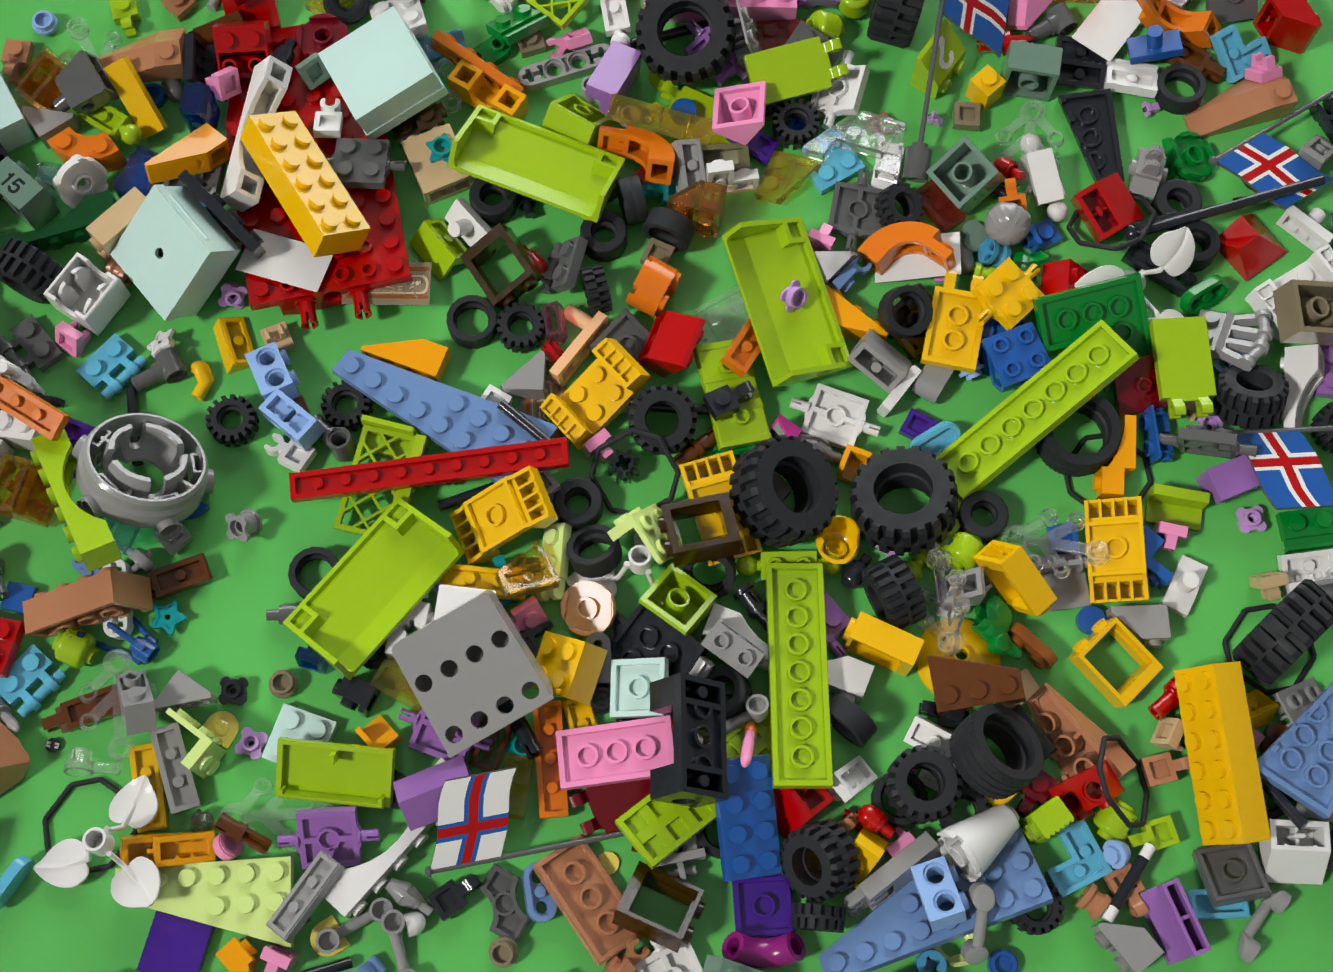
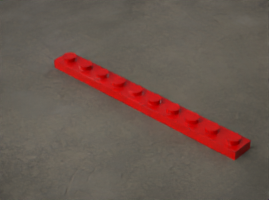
M563 437L289 473L290 500L293 503L512 475L527 466L535 467L539 471L570 467L567 438Z

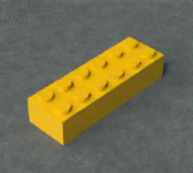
M288 111L249 115L240 139L313 257L361 250L370 231V226L297 112Z
M1241 662L1216 663L1174 670L1175 686L1177 688L1203 846L1247 844L1271 840Z

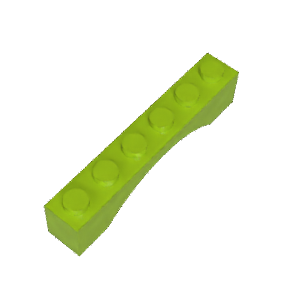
M65 429L58 441H51L42 434L31 438L35 450L30 451L36 467L41 465L43 467L38 470L44 486L48 484L51 486L46 491L52 505L59 504L54 510L60 523L66 522L68 525L62 529L69 544L72 542L76 544V546L71 547L77 563L84 562L88 572H91L122 559L106 520L88 514L71 500V483L78 460L71 456L73 447Z

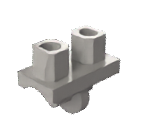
M694 836L682 846L683 852L671 854L655 868L664 869L677 866V869L666 872L687 882L686 876L697 874L695 865L684 867L683 864L703 861L706 857L705 849L701 848L697 836Z

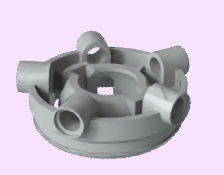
M129 413L107 419L97 425L88 436H81L72 451L71 456L78 460L76 480L79 490L83 497L77 500V506L97 518L104 515L124 525L138 528H154L160 540H170L179 535L183 529L180 521L186 519L198 508L204 493L211 494L214 490V470L208 469L206 453L199 441L183 426L158 415ZM130 436H140L139 441L135 443L129 442ZM118 460L124 463L143 461L155 465L164 475L160 491L149 494L151 488L150 477L130 472ZM100 464V469L104 471V474L102 472L98 474L95 470Z

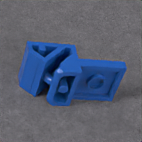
M992 317L984 324L978 360L980 364L985 366L981 369L982 373L986 376H991L992 385L1001 393L1022 386L1051 361L1032 321L1024 324L1021 319L1009 330H1006Z

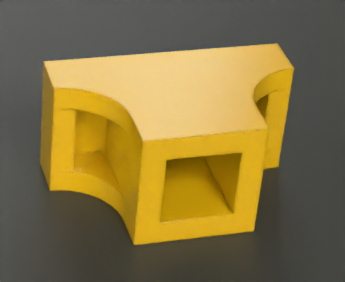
M864 827L858 833L853 843L854 847L858 848L859 855H857V858L861 861V867L857 868L860 875L855 880L856 884L853 886L855 888L864 881L874 868L888 845V842L873 832H869Z

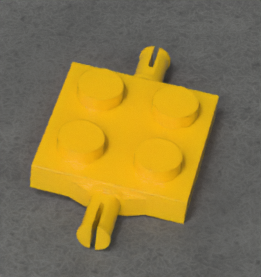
M1010 257L1001 263L971 291L984 309L975 317V322L984 317L978 323V325L984 326L992 317L1006 330L1012 329L1034 308L1033 298L1044 296L1032 281L1040 273L1039 267L1031 272L1038 265L1031 264L1024 272Z

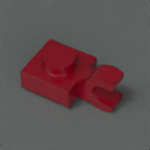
M1042 770L1033 782L1019 791L1024 796L1015 809L1017 814L1025 818L1035 803L1040 806L1043 805L1050 796L1048 789L1056 785L1058 780Z

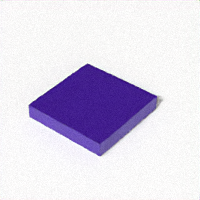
M784 874L731 881L735 931L750 937H771L795 932V928H791L792 889L789 886V880L785 879Z
M156 911L136 971L201 972L215 927Z

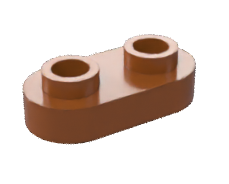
M1014 622L1008 632L1011 641L1030 656V662L1041 670L1043 668L1051 669L1058 661L1055 653L1022 624Z

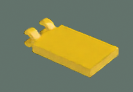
M946 270L943 287L935 285L932 299L933 316L926 330L920 363L974 374L983 326L978 325V323L984 318L982 317L978 322H975V317L984 309L971 291L984 280V277L973 275L970 290L954 289L957 272Z

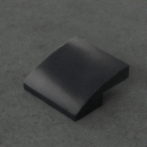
M194 32L184 34L183 81L199 93L216 100L214 92L207 89L205 78L211 77V74L218 72L214 44L206 46Z
M1058 35L1055 47L1063 48L1060 75L1056 84L1093 90L1104 89L1107 64H1105L1106 59L1072 37Z

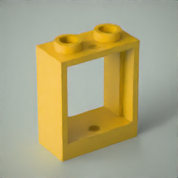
M992 540L973 557L977 565L983 567L984 575L1002 601L1011 610L1038 617L1046 613L1050 609V605L1057 600V597L1022 546Z
M862 611L857 619L851 617L842 639L847 641L844 646L845 650L904 677L908 675L914 666L925 641Z
M1117 617L1110 619L1102 618L1092 626L1091 630L1093 633L1087 639L1085 637L1080 639L1072 647L1074 652L1068 659L1114 708L1126 707L1163 669V666ZM1107 633L1140 665L1117 690L1085 658L1086 654Z

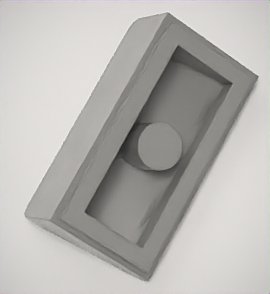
M700 138L675 140L670 145L675 152L673 173L677 196L708 191Z

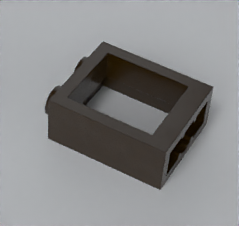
M501 223L496 225L460 256L492 305L503 310L507 305L512 307V303H518L519 298L523 294L534 290L539 285V281L544 278L512 229ZM507 244L525 272L500 293H497L480 266Z
M728 492L661 505L662 516L658 517L659 529L661 534L666 533L667 541H663L666 557H672L674 568L741 554V537ZM719 512L725 537L679 546L673 521Z
M639 861L616 908L612 923L678 953L682 943L688 945L695 929L690 926L693 918L699 920L706 904L701 901L704 890L657 868L652 870L648 864ZM643 885L690 906L678 933L631 912Z

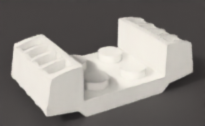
M1329 244L1314 251L1307 261L1274 281L1268 279L1245 298V301L1249 303L1253 311L1256 312L1260 309L1270 311V327L1274 331V337L1277 341L1280 337L1273 291L1292 279L1333 282V249Z

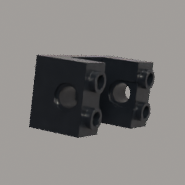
M681 672L651 682L650 712L673 714L674 763L650 770V800L694 808L728 800L725 683ZM698 732L703 737V743H701L698 739Z

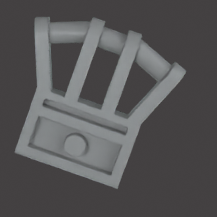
M1260 309L1254 314L1234 315L1230 310L1227 311V314L1200 310L1199 316H1206L1212 358L1224 360L1242 370L1250 371L1255 367L1256 361L1268 353L1270 348L1268 342L1272 341L1274 331L1270 327L1271 314L1269 310ZM1248 326H1259V329L1249 328ZM1236 352L1247 353V354L1240 355V354H1238V353H1236Z

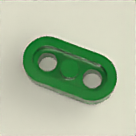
M494 36L473 48L479 58L496 66L506 61L511 55V45L508 46L506 41L502 42ZM495 45H502L499 48L494 47Z
M1213 275L1183 293L1180 300L1181 310L1190 316L1198 315L1201 309L1206 310L1226 296L1229 290V282L1220 275Z

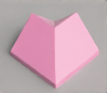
M766 81L715 89L712 120L713 133L746 146L765 124Z

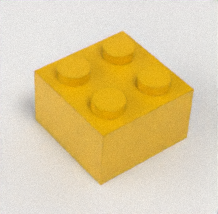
M545 631L536 660L552 682L553 695L590 706L608 650L585 641ZM537 684L534 685V686H532L533 688H536V689L539 690V687H538Z

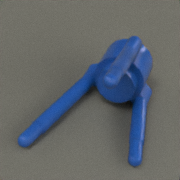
M134 615L133 624L144 637L137 636L134 638L112 622L107 623V627L131 643L129 650L132 653L96 641L95 646L132 660L139 666L142 662L146 665L151 663L160 651V646L157 644L159 640L152 636Z

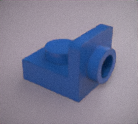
M1048 218L1035 225L1031 223L1028 235L1021 242L1026 249L1034 253L1059 245L1063 239L1052 220Z

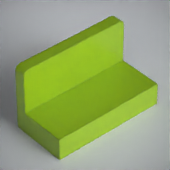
M441 218L424 220L410 240V245L424 262H432L431 270L439 280L445 279L454 265L465 264L460 256L468 249L457 237H452L449 234L448 226Z
M362 415L361 417L363 425L375 426L411 436L417 434L416 429L412 426L367 415ZM368 434L366 445L370 451L384 443L380 435ZM399 440L390 446L398 457L407 452L410 442ZM388 448L376 453L377 455L393 458Z
M1154 483L1147 492L1144 521L1151 524L1160 521L1186 526L1189 527L1188 530L1198 532L1201 529L1202 510L1209 504L1210 493Z

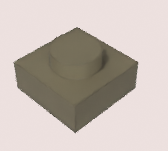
M540 30L517 42L522 59L547 52Z
M955 101L953 105V129L978 131L980 127L981 103Z
M651 237L640 259V264L643 265L651 255L669 265L675 253V247Z

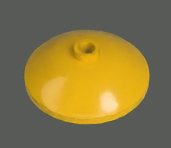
M947 618L930 626L921 636V639L925 641L915 661L916 670L923 684L933 694L927 655L960 660L957 658L956 652L962 651L966 656L963 661L1000 666V655L990 653L987 650V641L980 638L971 629L974 621L965 618Z

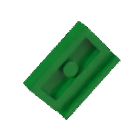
M525 3L518 5L514 10L504 15L497 16L494 20L487 23L486 27L490 35L502 42L506 41L507 45L510 46L550 24L547 15L542 16L541 11Z
M1333 507L1279 512L1275 515L1281 541L1284 542L1285 554L1333 547Z

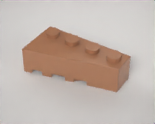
M105 567L100 569V573L95 575L81 576L77 578L78 581L71 584H60L56 586L55 590L36 593L33 598L22 602L25 634L48 638L58 635L62 629L67 630L70 627L80 629V625L88 626L104 623L103 617L118 616V618L131 616V610L134 609L142 610V612L154 610L150 578L118 571L116 567Z

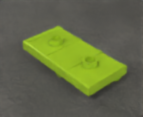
M734 339L696 345L693 350L704 394L727 384L731 390H734L738 385L746 381H750L755 389L751 392L752 399L739 403L741 406L740 412L715 422L709 411L719 451L760 444L772 438L752 365L747 373L740 378L720 362Z
M279 737L277 744L275 796H278V798L370 808H390L393 803L396 748Z

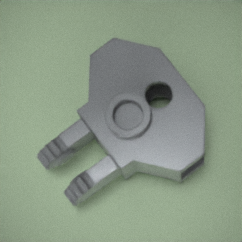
M1153 145L1148 149L1139 147L1135 159H1131L1127 174H1129L1128 191L1130 194L1136 193L1146 196V200L1149 203H1152L1159 183H1164L1168 173V168H1164L1167 157H1165V149L1162 146Z

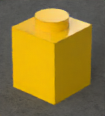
M987 65L970 79L965 96L973 103H981L980 110L984 112L1001 97L1006 80L990 65Z

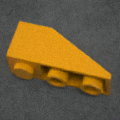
M205 123L144 163L149 182L154 184L177 179L185 169L191 175L212 171L230 159L228 139L208 123Z
M825 284L843 337L860 340L871 329L882 339L887 340L889 333L884 330L879 321L870 319L865 315L864 310L860 306L852 305L838 289L830 288Z
M425 339L364 345L360 349L363 355L437 382H441L451 360L448 347Z

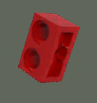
M1106 759L1103 761L1102 768L1110 796L1117 803L1118 801L1115 797L1121 794L1124 789ZM1097 764L1048 789L1052 798L1058 796L1073 817H1077L1078 821L1094 813L1092 809L1100 806L1102 810L1110 807L1103 792L1096 786V783L1101 786L1096 768ZM1073 794L1077 796L1079 803L1074 799Z

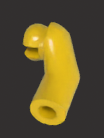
M195 361L191 364L190 371L194 373L198 383L191 396L203 401L214 383V377L206 362Z

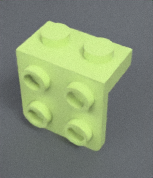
M656 503L642 510L640 507H637L631 512L623 514L613 521L615 527L607 532L614 542L636 530L658 564H662L672 558L666 557L663 541H667L666 533H660L658 517L662 516V509L658 508ZM676 532L679 546L683 545L682 539L680 535Z
M169 708L166 713L199 738V741L181 761V764L203 779L207 775L211 776L220 766L219 760L227 752L219 746L223 741L203 725L198 729L201 724L179 708L177 712H174Z

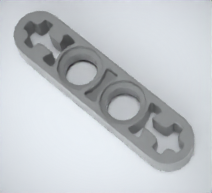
M604 43L527 65L519 71V82L524 87V91L535 92L591 75L602 59L599 57V54L604 55L609 45ZM590 56H591V59H592V61H593V64H590V59H589ZM580 59L586 64L583 68L576 69L572 66V62ZM551 67L561 69V73L557 76H551L547 71ZM541 71H543L544 79H541ZM531 75V77L534 78V81L529 82V80L526 77Z

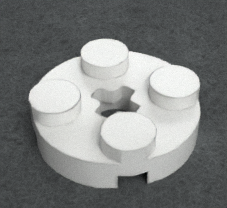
M76 154L61 166L57 175L52 180V185L56 189L58 197L69 207L75 208L84 197L108 190V184L106 183V175L108 176V173L97 160ZM85 178L84 181L86 182V184L84 186L79 185L77 187L79 180Z

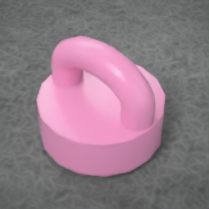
M220 833L213 840V849L221 861H230L241 855L244 844L239 842L237 845L235 840Z

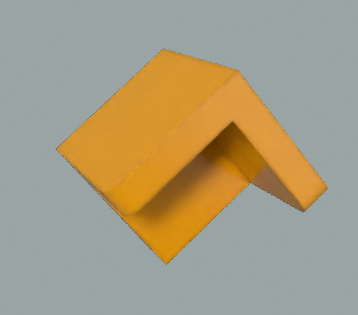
M847 444L836 473V479L851 484L852 478L857 475L856 470L861 464L867 465L866 459L873 455V453Z
M378 715L363 729L359 726L355 729L356 733L370 747L394 748L402 741L400 736L381 715Z

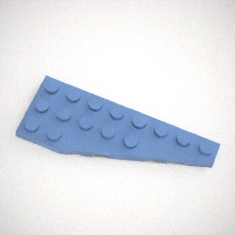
M1019 826L1018 830L988 869L977 880L987 883L995 894V905L988 912L987 927L1053 903L1051 892ZM957 865L955 866L959 881L955 882L958 893L964 891L970 909L965 910L967 921L932 932L914 880L910 881L818 955L823 971L871 972L974 933L976 907L969 900L967 893L969 887L975 882L963 879L960 876L963 871ZM933 875L928 881L936 884L940 883L944 878L940 875ZM944 902L939 906V909L949 911L954 907V904Z

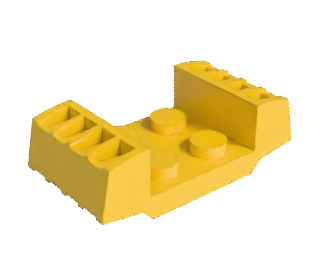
M605 338L592 350L597 359L560 397L551 393L540 406L545 415L579 451L584 443L603 428H606L621 413L651 377L616 339Z
M732 450L679 465L684 491H687L689 499L723 492L729 493V490L732 489V485H729L730 475L734 473L732 470L736 462ZM719 512L694 517L701 541L725 537ZM734 514L741 537V554L733 555V557L736 559L761 552L762 547L759 538L755 539L749 534L750 530L747 527L743 528L739 523L741 520L739 515ZM717 560L705 561L707 566L720 563Z
M527 466L512 475L500 479L462 503L460 508L449 515L457 532L458 539L465 550L464 553L468 565L489 562L492 558L501 555L498 548L532 527L546 528L558 520L539 470L532 466Z
M1141 496L1084 500L1090 603L1150 601Z

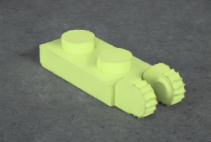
M567 523L552 524L544 528L540 581L536 584L538 601L547 602L550 598L561 600L564 595L569 565L567 543L571 537L572 526Z

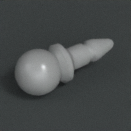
M0 697V721L9 730L19 732L20 726L18 721L11 715V707Z

